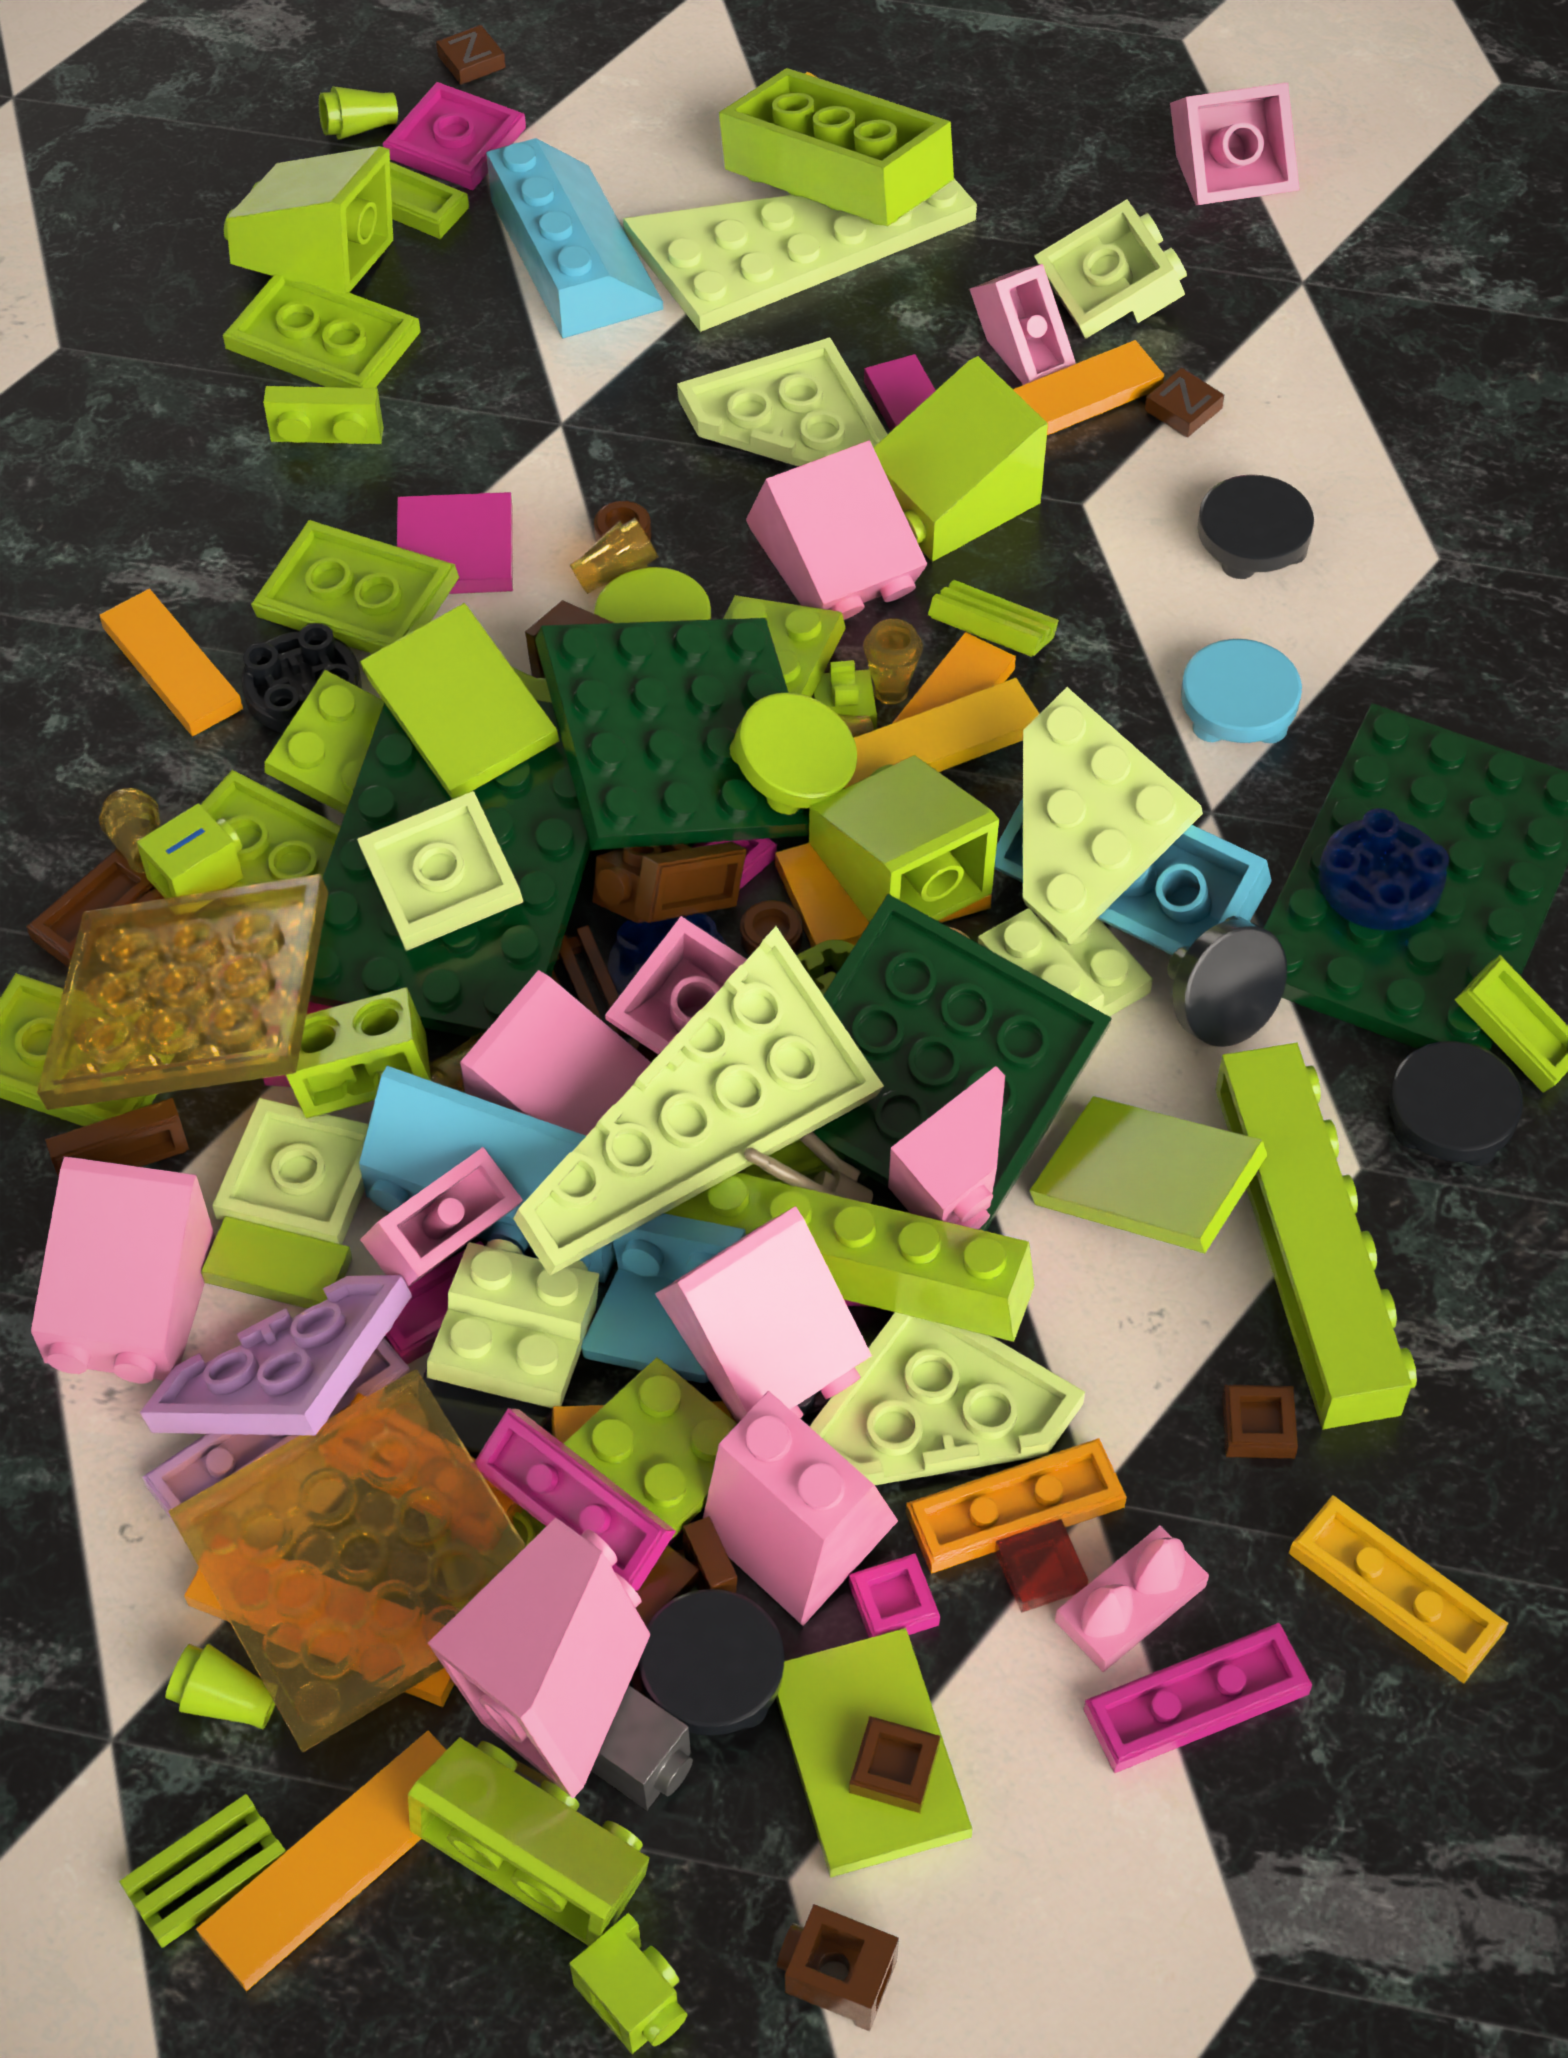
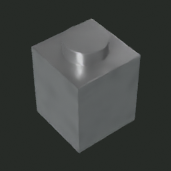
M628 1685L591 1771L645 1810H648L661 1792L666 1796H670L680 1786L691 1768L693 1759L689 1757L691 1754L689 1727Z

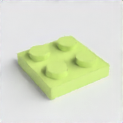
M474 791L357 839L406 951L524 902L520 888Z
M259 1098L213 1202L212 1207L216 1219L223 1221L225 1216L342 1245L365 1190L359 1161L369 1124L329 1114L306 1119L300 1107Z

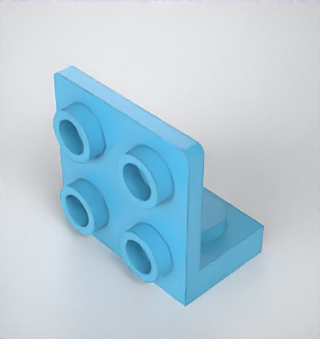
M663 1213L614 1240L613 1245L618 1271L581 1346L583 1357L637 1370H643L658 1357L683 1379L707 1383L709 1381L708 1377L655 1293L746 1236L745 1229Z

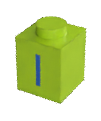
M199 803L137 841L147 879L182 917L243 878L237 852L242 850V844L238 835L225 819L221 818L215 821Z

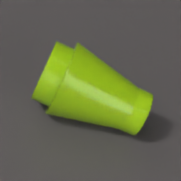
M332 86L331 92H322L319 95V116L325 135H336L340 140L384 125L397 124L398 107L393 92L379 93Z
M188 1644L174 1668L165 1698L180 1704L179 1712L250 1724L263 1730L275 1708L280 1688L266 1683L211 1644H207L204 1649Z

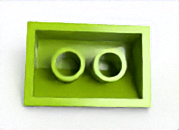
M459 1737L416 1781L408 1793L410 1831L590 1946L617 1922L645 1877L649 1857L640 1852L643 1846L642 1842L629 1830L615 1822L606 1820L601 1827L577 1812L580 1807L579 1802L575 1798L570 1797L556 1784L544 1780L538 1787L514 1772L518 1766L514 1759L495 1745L486 1741H480L478 1746L475 1747Z

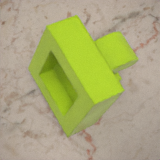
M854 660L830 662V673H823L812 697L837 713L848 726L850 732L877 729V712L870 669L855 671Z

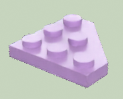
M402 1275L346 1276L323 1288L328 1298L327 1300L306 1309L297 1316L291 1318L287 1308L237 1333L241 1345L220 1354L213 1360L205 1363L199 1353L174 1366L140 1414L151 1433L316 1436L412 1297Z

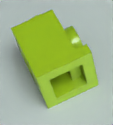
M628 1912L569 1964L576 1989L630 2053L633 2054L647 2041L652 2046H657L667 2040L684 2023L687 2013L677 2002V1993L673 1988L679 1983L678 1976L667 1960L653 1946L650 1945L643 1952L640 1950L639 1925Z

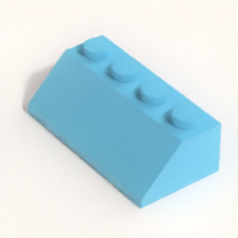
M537 138L513 143L509 146L486 152L491 201L562 339L663 310V301L589 165Z
M1023 798L997 843L994 868L1022 883ZM1191 825L1097 919L1173 955L1179 948L1191 946L1204 932L1224 922L1229 917L1240 916L1248 921L1252 919L1272 882L1267 860Z
M386 1066L380 1078L359 1166L366 1197L370 1198L380 1208L392 1212L484 1147L523 1199V1202L477 1237L486 1241L495 1239L507 1240L518 1246L523 1255L538 1259L513 1217L519 1207L560 1162L579 1145L586 1135ZM613 1241L580 1259L587 1266L588 1271L599 1273V1282L602 1283L606 1282L617 1260Z

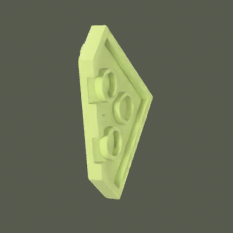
M830 337L677 383L678 400L699 437L795 466L805 465L869 440L874 447L888 435Z
M1068 687L1023 730V899L1027 907L1065 942L1071 945L1203 812L1201 805Z
M895 1312L868 1349L872 1356L855 1367L861 1378L831 1397L809 1427L874 1485H881L1047 1456L1082 1407L1085 1391L992 1336Z

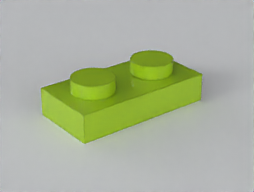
M266 386L263 403L271 442L382 443L384 427L378 388Z

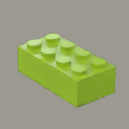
M789 68L776 74L719 112L725 170L748 177L753 182H762L785 190L793 196H802L825 204L833 210L859 216L875 225L888 227L954 180L951 121Z

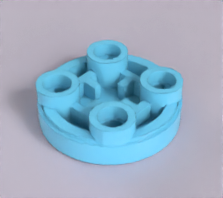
M1228 639L1202 648L1189 660L1184 670L1181 700L1187 715L1193 721V732L1204 741L1217 742L1226 740L1237 743L1261 741L1271 744L1279 742L1286 736L1288 726L1292 723L1298 712L1302 683L1294 664L1277 649L1254 640Z

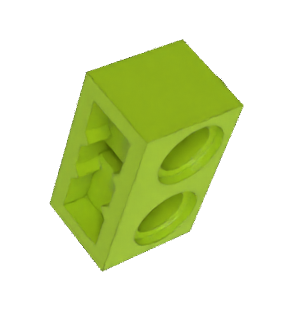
M407 987L282 1021L285 1074L306 1119L374 1101L381 1075L386 1066L431 1081L426 1032Z

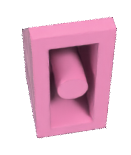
M1043 264L1015 270L970 288L988 343L1023 385L1076 364Z
M482 1147L379 1220L360 1241L386 1275H402L407 1286L410 1287L523 1202V1199L485 1148Z

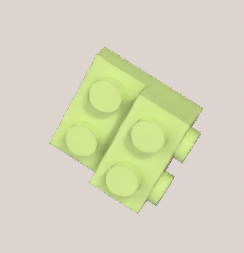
M1128 199L1034 256L1038 265L1043 264L1051 287L1085 339L1129 312L1132 313L1139 323L1185 295L1180 280L1186 277L1187 274L1180 259L1172 248L1164 252L1158 244L1163 241V238L1153 219L1148 213L1139 217Z
M1030 908L978 936V944L1108 1016H1112L1151 993L1153 978L1106 925L1098 919L1071 945L1065 942L1042 919L1037 917Z
M495 1239L489 1241L486 1246L468 1242L448 1291V1310L427 1360V1378L552 1409L555 1406H561L578 1361L583 1340L589 1330L596 1310L599 1273L588 1271L587 1266L581 1260H578L549 1276L539 1259L523 1255L521 1249L512 1242Z

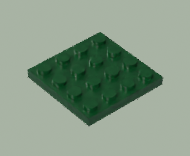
M766 618L543 625L540 627L535 642L591 850L809 836L810 808H800L791 815L775 811L768 804L766 796L760 793L746 779L739 765L734 762L730 755L729 748L747 710L763 697L776 693H789Z
M887 894L823 995L884 1087L875 1098L814 1130L813 1133L841 1160L888 1187L891 1147L997 1066L1005 1075L997 1169L992 1192L993 1198L990 1207L986 1209L990 1217L978 1229L987 1231L1109 1029L1112 1018L892 895Z

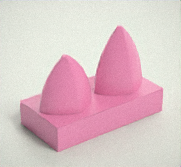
M1159 1526L1058 1608L1055 1622L1100 1670L1105 1672L1202 1591L1207 1585L1209 1575L1184 1550V1545L1180 1539L1172 1538Z

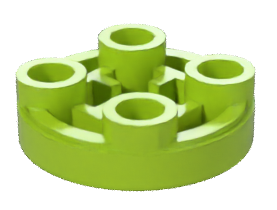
M647 567L626 572L609 582L597 598L594 614L614 623L711 620V606L705 590L690 576L673 569Z
M776 693L756 701L744 715L729 748L734 762L739 765L742 773L752 786L766 796L770 807L781 814L787 815L796 813L800 808H810V805L824 801L845 789L855 772L857 764L855 740L840 716L822 702L797 693Z

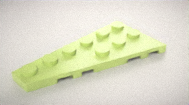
M954 178V180L934 193L929 199L924 200L888 227L875 225L859 216L833 210L825 204L793 195L623 218V225L631 244L697 329L702 332L976 220L977 204Z
M775 926L752 955L734 971L711 1000L692 1017L636 1079L635 1083L620 1100L613 1104L601 1117L590 1133L560 1162L519 1207L513 1219L545 1270L551 1276L753 1165L744 1157V1152L747 1148H754L769 1156L875 1098L884 1085L777 926Z

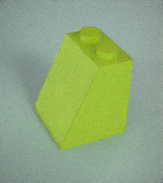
M377 146L276 163L261 181L254 184L251 192L235 209L230 210L225 219L224 237L228 240L230 264L271 276L275 274L281 275L283 279L299 283L297 281L299 280L344 294L346 292L350 293L393 242L389 149Z
M979 356L964 364L873 447L921 551L932 562L1041 503L1048 423Z
M915 755L895 765L882 766L874 771L870 777L841 790L824 801L810 805L809 843L869 923L887 894L937 921L992 894L999 818L991 809Z

